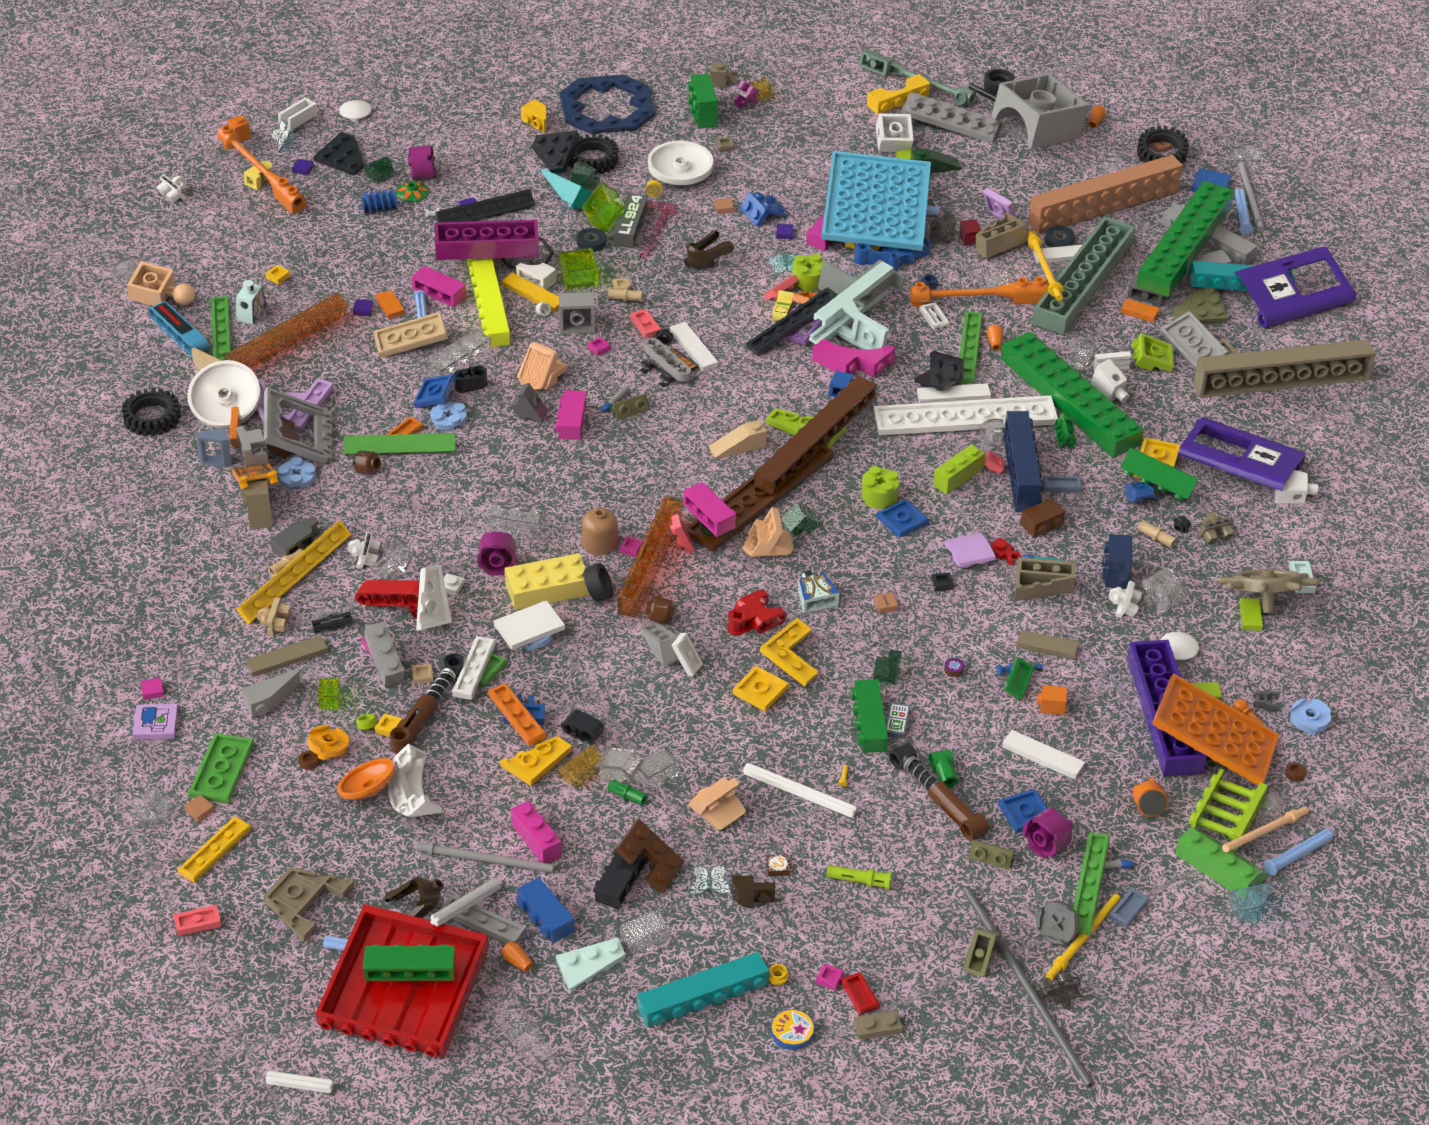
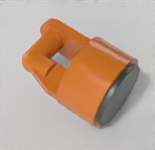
M1153 777L1149 778V781L1133 787V800L1143 815L1154 817L1164 812L1168 805V798L1163 787L1155 782Z

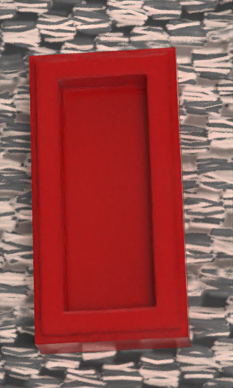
M861 972L840 979L842 987L859 1015L880 1009V1003Z

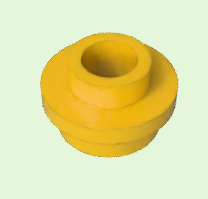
M774 964L769 968L770 983L782 985L788 981L789 972L784 965Z

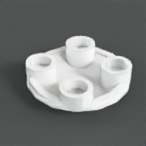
M361 100L345 102L339 109L340 114L352 122H358L372 113L371 106Z
M1171 632L1161 638V640L1169 639L1175 661L1197 657L1199 650L1198 642L1189 634Z

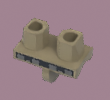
M1214 512L1207 513V519L1203 520L1201 531L1197 532L1199 538L1204 537L1208 544L1219 539L1218 532L1221 533L1223 539L1231 538L1234 535L1232 525L1235 521L1233 517L1222 519L1221 515L1216 516Z

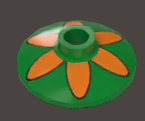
M407 182L397 188L396 195L402 201L418 202L429 195V189L420 182Z

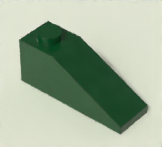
M930 149L911 150L910 160L931 162L930 173L961 170L959 161L955 157Z

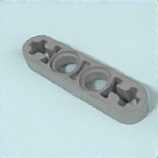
M645 339L644 351L676 380L685 382L690 379L691 369L658 339Z

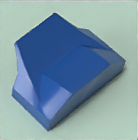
M1144 482L1125 483L1126 495L1128 500L1133 503L1140 502L1146 497L1161 500L1154 495V488Z

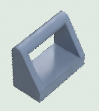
M225 428L196 434L201 464L224 468L232 466L229 439ZM204 441L219 443L221 454L207 457Z

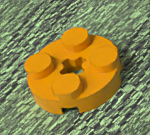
M330 725L316 726L310 731L307 745L322 760L345 755L349 743V736L345 731L336 727V730L329 729Z

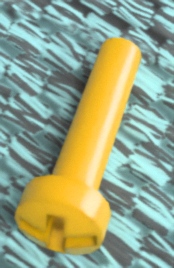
M848 765L843 766L842 777L838 782L840 787H846L848 784L846 780Z

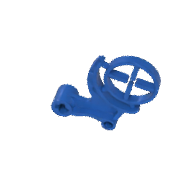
M924 236L923 243L926 246L923 245L922 251L882 246V252L870 249L869 244L857 243L855 246L854 262L859 265H873L878 260H881L892 266L893 270L897 272L898 267L902 264L913 263L915 258H922L928 255L931 249V242Z

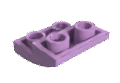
M981 533L945 540L946 548L952 553L953 561L959 567L968 568L973 564H986L989 561L995 560L991 546Z

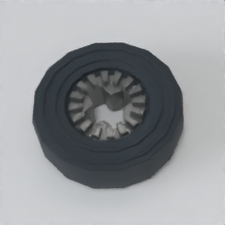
M1053 226L1046 231L1044 241L1050 248L1073 246L1075 235L1067 227Z
M597 228L583 229L577 234L576 238L578 247L586 252L600 251L606 246L607 242L605 232Z

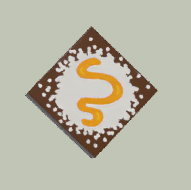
M788 854L767 855L768 876H786L790 874Z

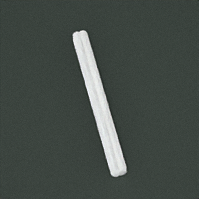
M747 763L743 769V773L747 776L853 818L856 814L857 807L751 763Z

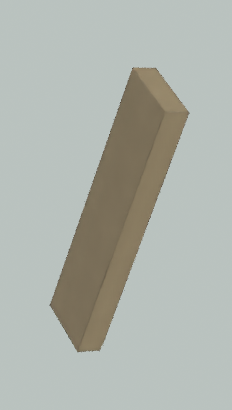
M319 635L246 659V665L252 676L255 677L328 653V647L322 636Z

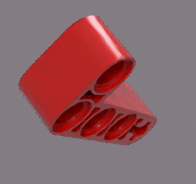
M365 580L355 594V600L359 604L366 606L409 607L411 614L417 619L420 581Z

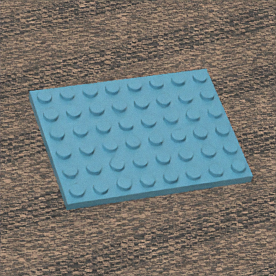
M833 151L821 239L922 251L931 162Z

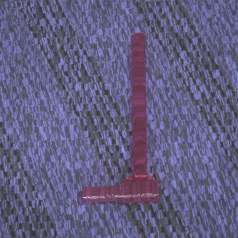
M648 200V207L659 209L662 213L639 255L640 258H646L668 214L676 213V204Z

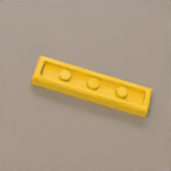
M513 272L501 281V285L536 304L541 302L548 303L553 313L559 309V296Z
M234 816L178 868V873L195 883L251 830V825Z

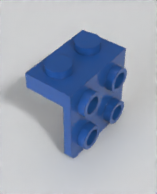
M748 192L740 206L742 212L758 227L762 226L769 213L782 217L788 216L785 207L778 204L775 197L771 195L765 196L760 192Z

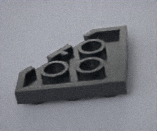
M576 130L536 135L531 148L551 173L566 172L580 134Z
M340 132L313 156L315 162L354 176L364 168L355 136Z

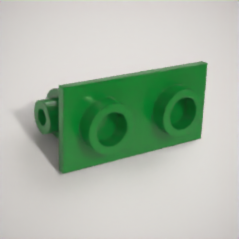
M1063 412L1054 423L1056 440L1058 441L1059 449L1063 445L1073 448L1076 444L1075 435L1073 434V423L1065 417Z

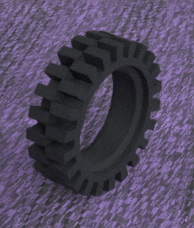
M1161 125L1157 126V129L1154 126L1150 127V130L1146 129L1145 133L1142 132L1141 137L1139 136L1137 156L1140 162L1143 161V163L1170 156L1155 154L1148 148L1153 142L1165 141L1176 146L1177 152L1172 155L1183 165L1189 148L1187 137L1185 138L1184 133L1180 134L1181 131L1178 129L1174 132V127H1171L1170 130L1167 129L1168 126H1164V129H1161Z
M586 134L585 138L579 136L569 165L575 171L580 170L582 174L586 171L587 175H590L591 172H594V175H597V172L604 174V170L609 172L610 168L614 169L618 164L617 143L613 139L609 140L607 136L603 138V135L600 134L598 137H596V134H592V137ZM593 149L603 151L607 156L600 159H586L579 156V154Z
M146 388L143 389L144 393H141L139 390L136 391V396L132 393L129 395L130 399H125V403L122 405L124 424L127 429H130V432H136V435L140 436L142 432L143 436L146 437L148 433H151V437L155 436V432L162 435L163 430L169 432L170 427L174 429L181 418L177 397L175 398L173 393L170 394L168 390L163 392V389L159 388L158 392H156L155 388H151V392H148ZM149 405H160L168 410L166 414L156 419H141L135 416L140 408Z

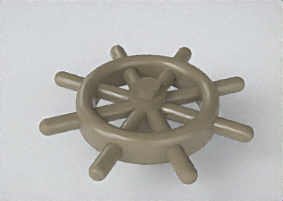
M1280 569L1247 570L1237 572L1235 577H1219L1217 579L1219 584H1227L1229 590L1238 589L1259 592L1262 595L1263 613L1275 612L1274 595L1277 592L1300 591L1302 586L1319 585V580L1317 578H1309L1307 573Z

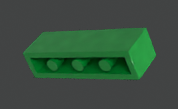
M1132 447L1129 448L1120 468L1124 469L1123 473L1131 477L1135 474L1141 477L1140 481L1148 485L1152 482L1158 485L1157 489L1165 493L1169 490L1175 493V498L1182 501L1185 498H1190L1198 481V478Z
M854 680V688L850 689L851 701H855L853 703V715H857V718H855V730H859V733H857V743L862 746V753L887 752L888 735L879 680Z
M445 944L439 946H365L363 962L365 981H454L456 966L455 947Z

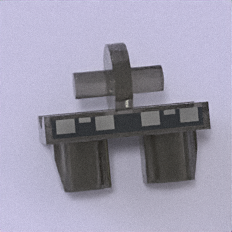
M1068 971L1058 975V983L1053 984L1048 977L1039 981L1040 998L1044 1005L1052 1002L1055 1005L1061 1003L1063 1008L1066 1009L1071 1007V1000L1076 999V995L1079 994L1078 985L1081 981L1078 976L1073 978Z

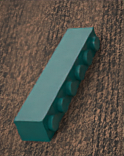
M1192 260L1188 276L1191 287L1248 291L1240 276L1235 275L1234 272L1252 267V265ZM1292 269L1288 270L1287 272L1295 284Z
M755 952L637 994V1009L647 1027L661 1025L666 1020L680 1018L694 1010L700 1011L705 1006L714 1003L719 1004L733 996H741L747 991L763 988L769 984V970L759 952Z

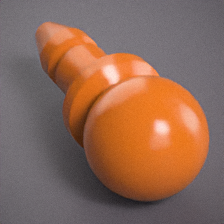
M1238 699L1233 703V708L1263 725L1262 721L1252 712L1253 708L1249 707L1245 700Z

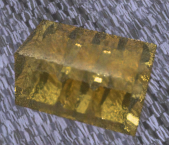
M592 744L557 769L556 772L571 786H578L607 765L594 744Z

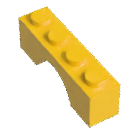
M918 74L907 78L906 87L901 90L889 91L882 88L873 90L867 94V106L878 115L903 106L910 92L927 97L930 95V82Z

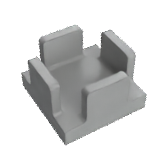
M244 426L236 427L239 453L244 467L269 463L266 451L252 453L251 449L264 443L261 430L245 431Z

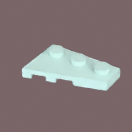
M618 938L556 955L557 964L570 993L575 991L576 987L584 982L591 981L598 973L605 972L625 959V952Z

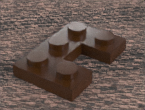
M640 819L633 823L615 848V851L628 864L633 863L638 855L643 852L655 864L645 880L660 893L666 890L685 862Z

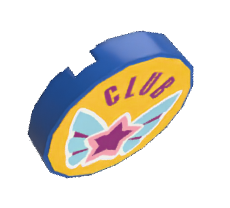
M783 1010L772 1019L770 1033L778 1046L784 1049L798 1050L799 1047H806L812 1042L815 1034V1025L813 1019L801 1010Z

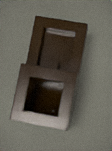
M732 875V896L739 905L753 909L754 902H775V883L754 882V876Z

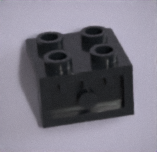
M933 351L930 353V370L914 378V382L924 387L929 386L938 391H944L963 379L964 359Z

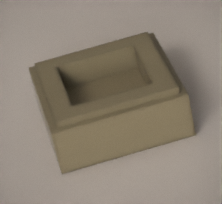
M731 137L715 139L719 152L735 150Z

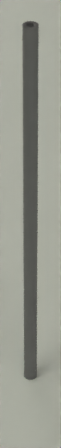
M965 886L962 891L985 928L999 933L970 886ZM1000 935L997 943L1000 952L1086 1088L1092 1087L1094 1082Z

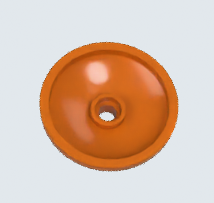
M379 758L354 768L339 782L337 786L339 796L348 800H360L376 796L386 787L394 775L395 765L393 761L388 758Z

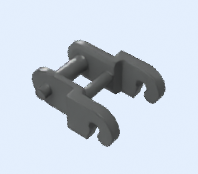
M1275 691L1253 693V698L1256 699L1253 707L1266 709V711L1271 712L1275 708V711L1278 712L1279 705L1269 703L1268 699H1272L1273 696H1275V699H1278L1279 693Z

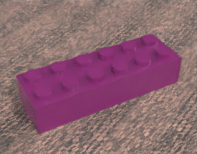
M538 220L435 223L436 260L539 257Z

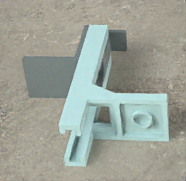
M878 260L857 277L852 276L828 261H824L818 289L822 291L828 287L838 296L814 314L815 320H822V326L810 335L809 341L817 344L823 338L830 340L832 336L837 334L860 349L867 350L885 347L889 329L863 313L887 295L890 286L898 291L903 290L905 276L894 271L892 266L881 260ZM851 322H853L852 330L848 326Z

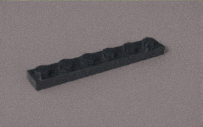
M531 189L436 211L435 215L437 223L468 222L534 206L535 203Z
M828 287L747 342V348L759 357L812 320L814 314L838 296V294Z

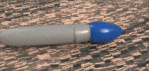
M624 387L603 405L601 411L608 412L614 403H617L626 395L628 388Z
M1127 859L1120 861L1109 860L1106 861L1104 869H1128L1133 867L1135 862Z

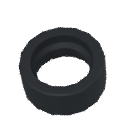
M991 69L985 73L983 87L988 92L997 95L1000 83L994 81H1013L1014 76L1005 69Z
M598 563L586 567L584 579L592 599L600 602L613 596L612 581L604 565Z

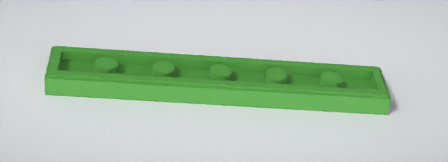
M211 297L213 357L221 361H232L229 297Z
M965 311L959 357L964 359L963 379L959 381L961 383L974 384L983 313Z
M455 433L344 436V454L356 455L357 452L362 450L374 451L377 454L456 452Z
M1089 832L1073 907L1079 918L1078 934L1091 935L1110 843V835Z

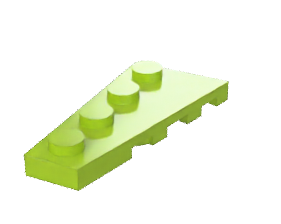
M775 408L766 418V424L795 435L813 416L800 417L798 413ZM847 425L825 445L826 448L830 449L847 430Z

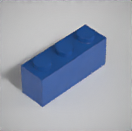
M540 877L517 888L518 898H516V902L521 910L525 909L530 921L539 926L544 938L548 937L552 943H555L575 932L574 918Z

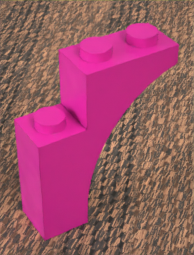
M823 338L812 349V360L834 372L838 370L853 374L857 369L873 378L877 374H881L888 365H892L896 359L895 347L892 345L867 350L852 349L836 345Z

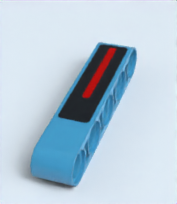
M166 301L148 309L151 319L190 356H192V348L203 352L209 351V344L205 337Z

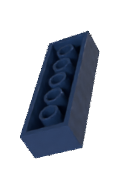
M1006 411L1003 439L1015 512H1022L1042 503L1040 491L1044 489L1043 480H1040L1041 468H1038L1039 455H1036L1037 443H1034L1033 419L1029 417L1028 411Z

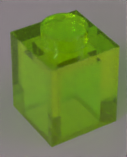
M320 678L318 687L319 709H339L341 698L340 678Z

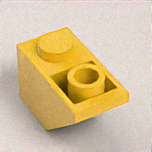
M535 99L521 107V120L545 133L546 105Z

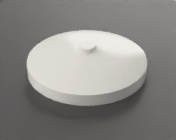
M672 141L661 144L650 152L648 156V169L656 179L664 183L689 185L700 182L711 174L713 170V156L708 149L697 143Z
M230 360L214 362L201 369L192 379L188 389V403L192 413L201 423L214 428H230L232 407H239L241 414L240 424L244 423L254 414L261 399V387L254 372L246 365Z

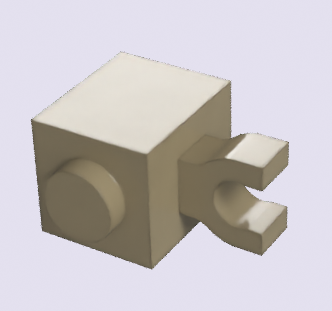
M711 63L710 78L713 87L725 88L726 81L737 83L738 71H727L726 63Z

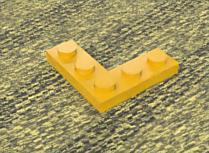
M796 618L764 643L760 648V652L805 687L817 677L818 671L791 651L792 648L810 635L812 630L804 622Z

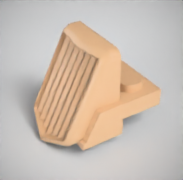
M533 342L529 345L517 378H519L522 385L530 383L534 390L542 388L548 390L557 383V377L567 371L568 364L557 359V352L555 350Z
M771 507L763 521L756 519L742 547V550L749 556L789 555L794 550L790 532L782 529L779 509Z
M723 777L712 786L700 790L696 797L688 804L689 807L699 816L702 815L716 830L724 829L746 812L744 806L735 796V789L739 785L735 777L730 781Z

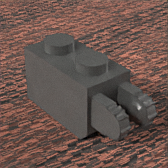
M310 517L303 522L298 520L270 539L272 552L281 558L294 553L298 549L305 550L313 543V538L320 532L317 526L319 524L318 519Z

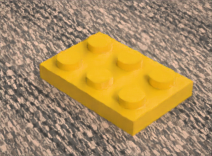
M1144 437L1140 452L1175 467L1181 445ZM1135 474L1133 475L1134 478H1141Z

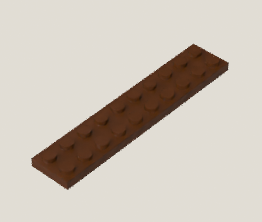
M824 446L774 495L755 487L753 475L722 499L730 509L735 511L736 527L716 537L699 519H696L686 527L690 538L713 552L834 457V452Z

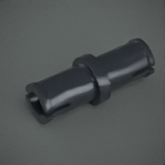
M350 611L337 615L329 614V617L311 621L314 633L330 628L334 630L337 626L353 623Z

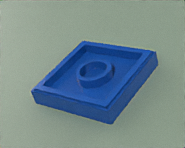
M1199 168L1191 191L1196 192L1203 181L1228 187L1231 175Z
M455 374L424 379L413 402L415 408L446 403L457 380Z
M906 498L876 513V517L899 538L929 524V519Z
M1036 789L1000 799L997 803L1016 834L1023 832L1026 822L1048 809Z

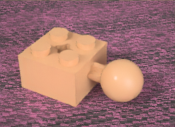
M142 261L127 284L129 300L152 306L166 301L168 296H173V299L179 305H189L195 299V291L191 285L186 283L174 287L175 280L172 269Z

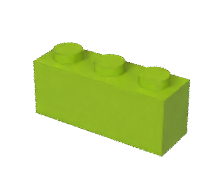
M972 444L934 470L933 486L945 494L950 493L984 469L985 452Z

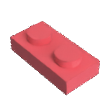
M796 274L763 294L767 300L771 298L776 300L779 290L787 292L794 288L793 284L798 281Z
M646 309L630 313L631 321L645 339L657 336L656 333L661 328Z
M678 514L671 516L673 524L670 527L673 535L678 536L677 541L680 548L684 547L687 553L693 552L692 540Z
M217 905L173 914L178 936L221 927Z

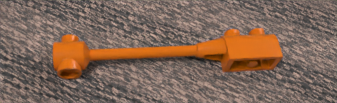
M224 125L218 130L217 138L223 142V147L227 150L236 148L261 171L271 184L274 197L288 211L294 214L307 207L305 197L297 190V187L292 186L286 177H280L270 172L239 143L240 136L230 125Z
M1021 277L1018 279V282L997 286L996 288L931 291L925 283L917 282L915 286H910V302L914 307L920 308L921 305L929 303L933 297L997 295L1012 298L1013 304H1036L1047 292L1049 283L1043 277H1036L1035 281H1028L1027 278Z

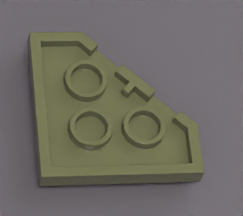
M1196 288L1173 310L1174 320L1190 311L1201 324L1228 322L1227 313L1215 288Z

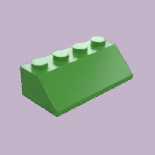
M1194 827L1189 828L1178 839L1176 855L1245 900L1269 877V873L1234 850L1227 853L1224 852L1222 849L1224 844L1203 830Z

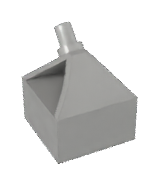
M594 292L558 293L560 333L595 332Z

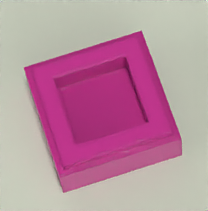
M602 337L588 342L587 348L596 356L610 351L611 345Z
M627 536L620 545L619 552L637 557L644 547V541Z
M161 678L141 681L143 700L164 697Z
M824 963L816 977L815 983L836 991L840 984V979L844 977L845 971Z

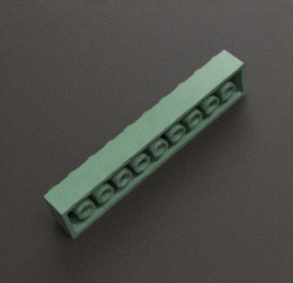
M1104 216L1056 279V282L1061 283L1064 287L1063 299L1057 301L1056 297L1051 296L1047 290L1034 307L1032 324L1065 335L1132 245L1135 226Z

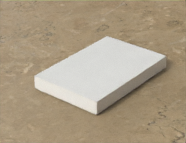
M547 600L494 620V626L512 650L565 630V624Z

